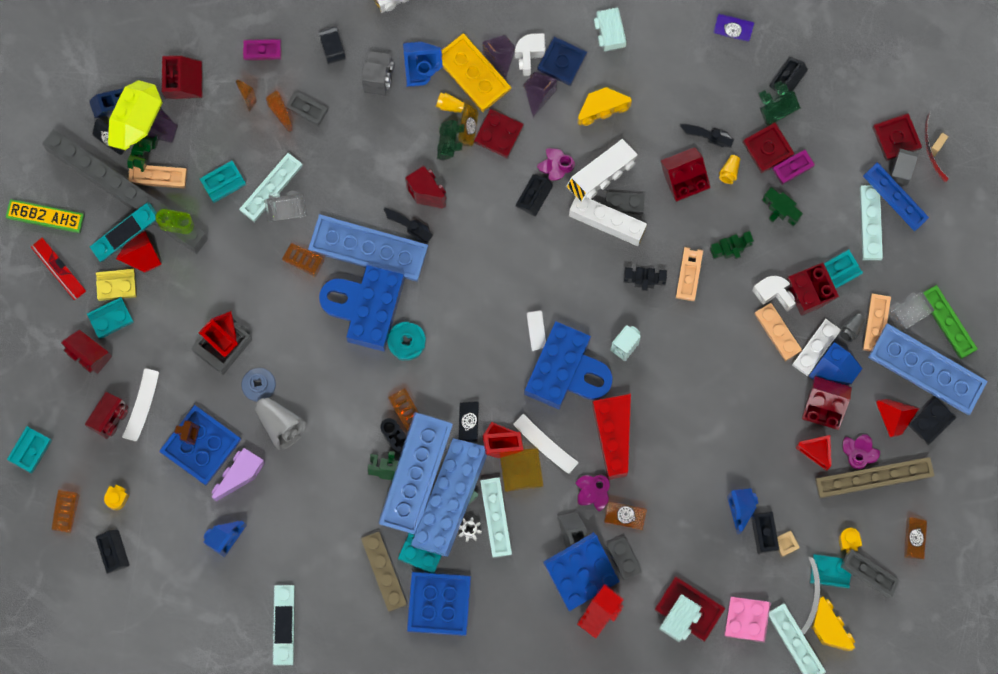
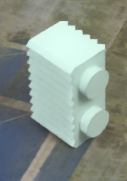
M619 8L598 11L596 18L593 20L595 29H599L600 33L598 35L599 46H603L604 52L625 48L627 42Z
M626 325L612 342L611 352L623 361H627V358L639 345L640 331L634 326L629 327Z
M681 594L659 630L678 642L681 639L686 640L691 632L689 626L692 622L696 624L702 615L699 612L701 607Z

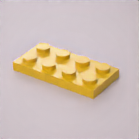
M464 33L441 50L443 68L482 112L511 90V86Z

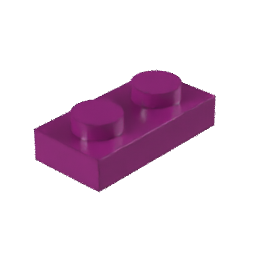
M243 40V59L281 60V40Z
M803 150L776 165L772 170L783 185L810 170L815 164L806 150Z

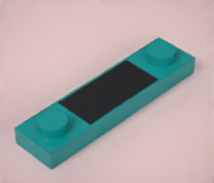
M149 202L145 203L89 247L97 259L103 262L160 217Z

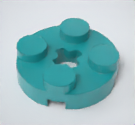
M401 322L391 329L387 343L390 352L401 361H409L419 357L425 350L426 337L420 326L410 322ZM404 337L412 339L409 346L402 344Z

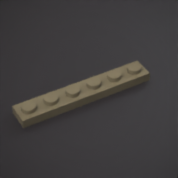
M928 457L816 478L815 481L820 499L934 477L931 459Z

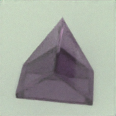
M506 35L484 41L482 43V52L506 80L516 47Z
M536 72L523 84L533 117L557 91L556 79Z
M160 108L147 137L154 138L157 136L158 140L173 143L178 125L173 123L164 110Z

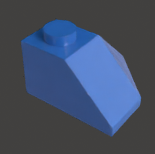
M424 42L403 43L407 87L426 85L435 72H438L443 67L441 48Z
M834 342L809 377L814 380L816 376L839 384L850 385L863 368L848 351Z
M752 488L733 490L727 496L737 534L742 533L757 508L758 498L756 493L752 492Z
M243 521L216 525L213 529L209 528L203 537L205 539L203 543L225 558L247 525Z

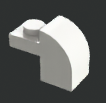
M544 33L528 34L522 37L516 45L515 59L519 58V70H523V76H531L530 58H543L545 54Z
M767 277L757 283L752 289L763 305L775 297L787 312L795 305L794 296L790 291H786L790 283L782 277Z

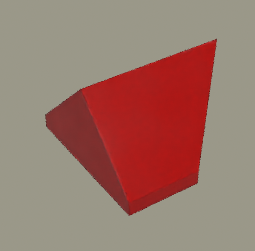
M146 231L125 244L116 258L144 273L162 265Z
M232 311L212 318L198 332L224 357L238 344Z
M890 399L876 401L890 437L902 435L920 409Z
M491 422L483 434L486 455L502 458L523 451L520 432Z
M830 435L801 441L796 446L797 450L825 471L832 466Z

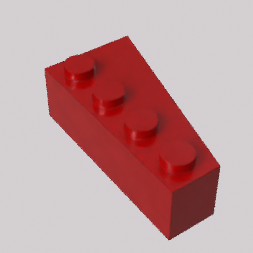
M631 394L596 400L592 403L606 474L609 480L626 477L628 474Z
M604 585L584 613L585 615L582 616L577 625L596 639L609 621L612 620L614 622L624 608L622 605L624 599Z

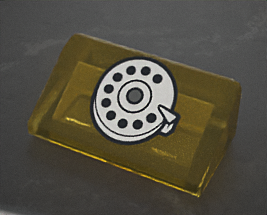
M469 104L464 105L458 138L459 145L473 146L479 114Z

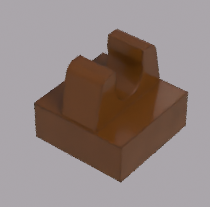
M184 421L183 426L176 425L174 433L179 434L180 440L185 443L195 445L200 426L190 421Z

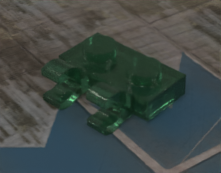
M782 81L774 84L776 91L780 95L779 98L772 100L771 94L769 92L766 93V90L758 93L764 104L760 111L768 126L801 108L795 92L792 90L788 91L787 85L785 83L782 84Z
M455 120L441 123L437 159L444 161L453 158L454 152L462 150L463 142L455 143L456 134L464 132L465 124L458 125V121Z

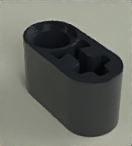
M337 27L318 31L327 63L331 64L345 60L346 57Z
M384 419L380 425L382 435L393 451L401 455L403 448L397 446L394 437L397 436L401 443H405L406 435L394 419ZM388 424L395 426L394 431L391 433L384 431L385 426Z

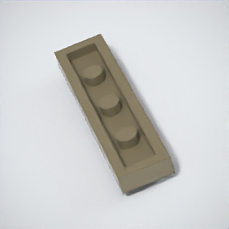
M380 532L361 538L388 612L407 606Z

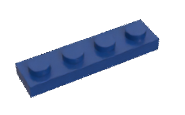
M878 162L863 175L913 231H916L929 218Z

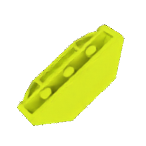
M138 80L125 86L109 118V146L127 150L131 145L148 135L162 105V100L155 84Z

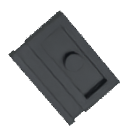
M936 398L908 426L929 445L956 417Z

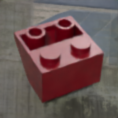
M162 56V93L164 98H202V61L184 56Z
M695 147L660 161L665 179L676 202L711 188L703 156Z
M422 166L405 177L406 189L417 204L442 209L446 207V191L441 184L437 185L434 180L436 177L431 169L427 170L425 166Z
M823 262L787 278V281L790 283L788 289L795 298L794 302L801 316L815 311L839 297Z
M80 329L61 342L65 347L63 351L75 362L79 359L78 362L89 373L94 371L98 374L112 357L107 350Z
M815 376L802 419L839 430L850 402L852 387Z
M105 392L85 425L105 439H108L109 436L112 437L115 434L118 422L126 417L128 406L122 399Z

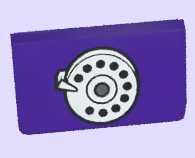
M718 14L714 33L750 41L754 22Z

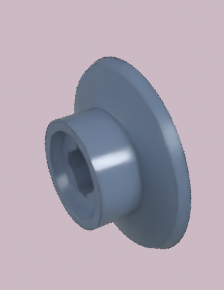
M254 368L244 375L241 387L248 399L258 402L262 398L272 396L276 388V381L273 374L267 369ZM261 380L262 385L255 387L254 382Z

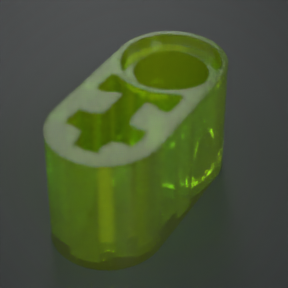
M161 209L156 213V222L164 231L188 234L194 229V222L186 212ZM166 217H168L169 220H166L165 223H163L162 220H165ZM183 220L189 221L188 225L184 227L180 226V222Z

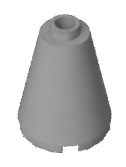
M262 398L256 403L255 412L278 450L281 447L283 450L289 448L301 438L299 436L300 432H305L307 427L303 419L270 398Z

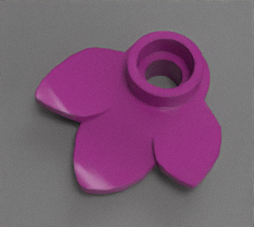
M548 148L546 149L548 159L537 165V168L542 173L549 174V180L556 181L562 179L565 173L571 172L575 167V162L569 155H564L561 150Z
M863 434L856 441L849 437H845L843 440V452L849 456V464L854 469H862L867 463L876 462L880 456V451L872 448L873 443L869 435Z
M585 475L576 481V485L581 488L578 494L579 505H590L593 503L597 511H601L606 507L609 501L607 491L610 488V481L606 476L597 475L592 477ZM598 481L603 482L602 488L597 487Z

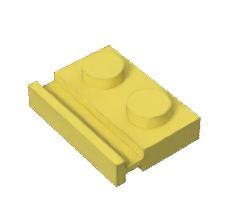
M134 269L96 272L98 301L114 300L120 297L122 299L137 297Z

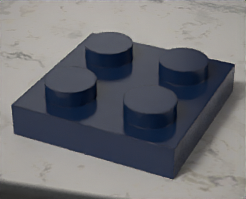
M554 36L537 70L571 86L587 56V52Z

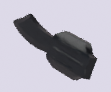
M680 124V127L688 135L708 138L709 143L719 147H732L734 139L730 137L728 132L713 128L710 132L695 125Z
M384 208L387 219L407 227V233L416 239L429 242L433 237L428 226L419 220L414 219L411 222L404 215Z

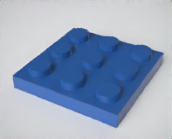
M194 405L179 426H183L184 421H190L200 426L195 445L185 443L180 440L179 434L173 432L159 452L207 486L242 439Z
M595 533L588 535L543 562L569 611L595 597L604 585L610 588L620 582Z
M412 572L407 632L466 636L471 576Z

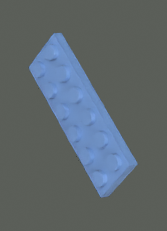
M319 214L308 251L362 267L369 265L404 274L405 279L418 282L428 245Z
M888 323L883 328L868 358L967 415L971 414L988 382Z
M418 412L414 413L378 522L379 524L416 534L443 456L452 423Z
M452 439L411 544L414 548L446 557L449 556L487 457L484 446Z

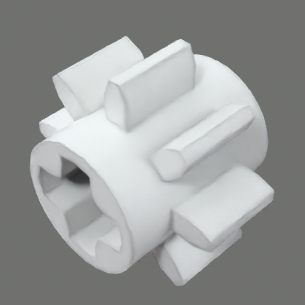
M473 517L467 522L463 519L464 524L459 527V530H462L459 537L465 536L466 542L469 541V538L477 541L476 534L482 533L481 530H477L480 522L475 524ZM466 526L474 527L473 534H470V532L465 533Z

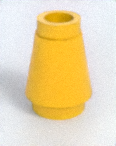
M445 92V94H439L436 107L443 111L462 113L465 102Z
M730 155L720 170L719 179L722 182L733 184L737 180L741 160L738 156Z

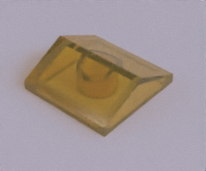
M538 448L523 449L522 452L500 458L505 492L543 487Z

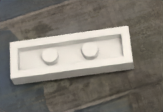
M825 319L792 366L808 376L841 329Z

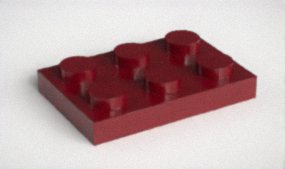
M675 576L654 610L667 617L680 595L682 594L701 607L699 612L702 613L697 623L692 622L689 626L690 633L705 642L726 608Z

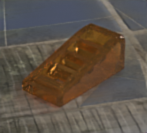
M276 90L266 97V102L283 126L290 132L292 131V124L280 93Z
M293 243L290 244L282 258L283 261L316 277L324 263V258ZM296 250L297 252L295 253L294 257L290 259L289 257L292 251ZM299 254H303L299 262H297L296 259ZM306 256L309 257L306 264L303 265L302 263L304 262ZM312 260H315V263L313 264L312 268H310L309 265L311 264Z
M403 388L387 398L408 431L411 422L407 423L406 420L413 417L414 413L418 412L407 390ZM401 396L405 397V399L401 400L400 402H395L397 398ZM408 402L409 405L407 407L399 409V406ZM412 409V413L405 417L403 416V413Z
M58 490L52 530L71 533L80 496L78 493ZM63 498H70L72 501H63ZM62 505L69 506L70 510L61 509ZM60 513L68 514L69 518L59 517ZM58 521L68 522V525H58Z

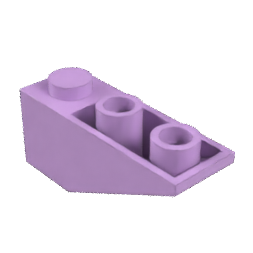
M245 448L242 451H238L233 458L235 462L231 468L228 467L224 471L222 482L220 484L217 483L213 488V500L218 501L255 480L265 464L264 460Z

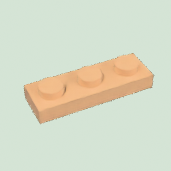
M146 165L144 172H141V168L134 167L129 170L128 180L134 185L185 189L187 169Z
M871 294L863 350L872 351L883 328L887 324L891 297Z
M772 303L754 313L785 362L802 352L799 344Z

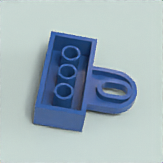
M367 265L362 284L345 279L328 281L322 287L319 294L321 307L332 317L351 321L346 336L348 343L385 352L405 281L404 274ZM331 292L346 295L348 300L346 303L340 304L328 300V295Z
M555 321L525 388L524 395L560 410L568 391L591 400L604 397L611 389L612 373L604 363L584 355L591 336ZM586 374H593L603 379L604 385L601 387L591 385L585 382L584 376Z

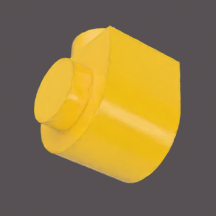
M115 485V487L109 486L104 496L105 504L112 510L122 509L129 498V495L125 493L126 489L119 485Z
M847 528L839 535L840 550L848 552L852 549L857 552L858 548L862 546L860 534L856 529Z

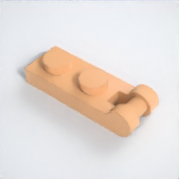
M684 247L676 293L677 299L695 301L703 250L697 249V251ZM688 258H696V260L691 262L688 261Z

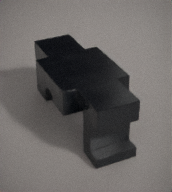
M625 267L624 283H635V287L642 288V291H648V288H654V285H666L667 270H659V273H655V268L636 267V271H633V268Z

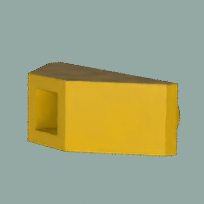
M607 87L589 93L579 113L578 125L584 124V126H587L596 119H606L615 112L622 113L627 111L631 107V97Z
M821 597L811 628L822 645L851 651L855 648L854 638L850 633L847 634L843 628L845 625L839 616H835L832 611L834 607L830 600H825L824 597Z

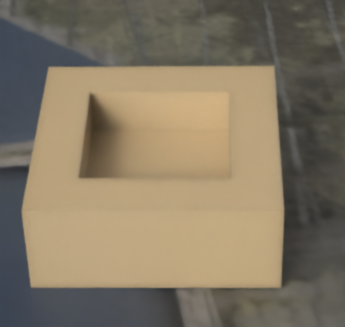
M944 133L940 135L931 148L934 157L948 139V136Z
M791 531L778 537L780 548L778 551L781 557L800 548Z

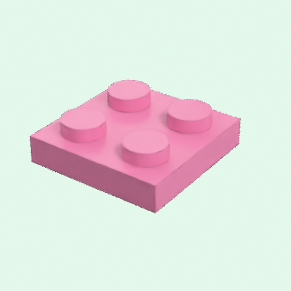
M731 597L725 636L765 642L771 603Z

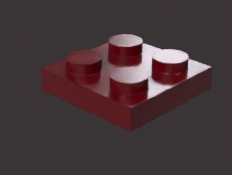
M490 109L474 143L508 159L524 124Z
M909 113L873 125V130L886 161L894 159L900 149L911 152L922 149Z
M776 123L749 136L742 142L761 173L782 163L795 154Z

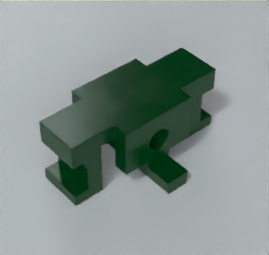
M145 136L133 145L131 154L127 159V168L133 169L137 167L141 168V172H144L146 159L140 157L143 156L145 151L151 152L152 149H156L158 145L157 136L154 138Z
M771 187L764 194L762 201L767 205L770 202L772 203L769 207L773 212L769 217L771 222H774L778 217L784 220L788 216V223L794 227L801 219L803 213L795 207L797 203L784 192L779 194Z
M750 231L743 233L740 238L735 234L719 240V243L711 244L710 252L713 259L722 256L725 259L733 256L735 259L741 258L740 254L744 252V248L753 245L754 239Z
M389 451L388 459L381 458L380 467H377L378 455L371 454L370 462L373 464H368V475L379 476V479L393 480L398 461L394 460L395 452Z

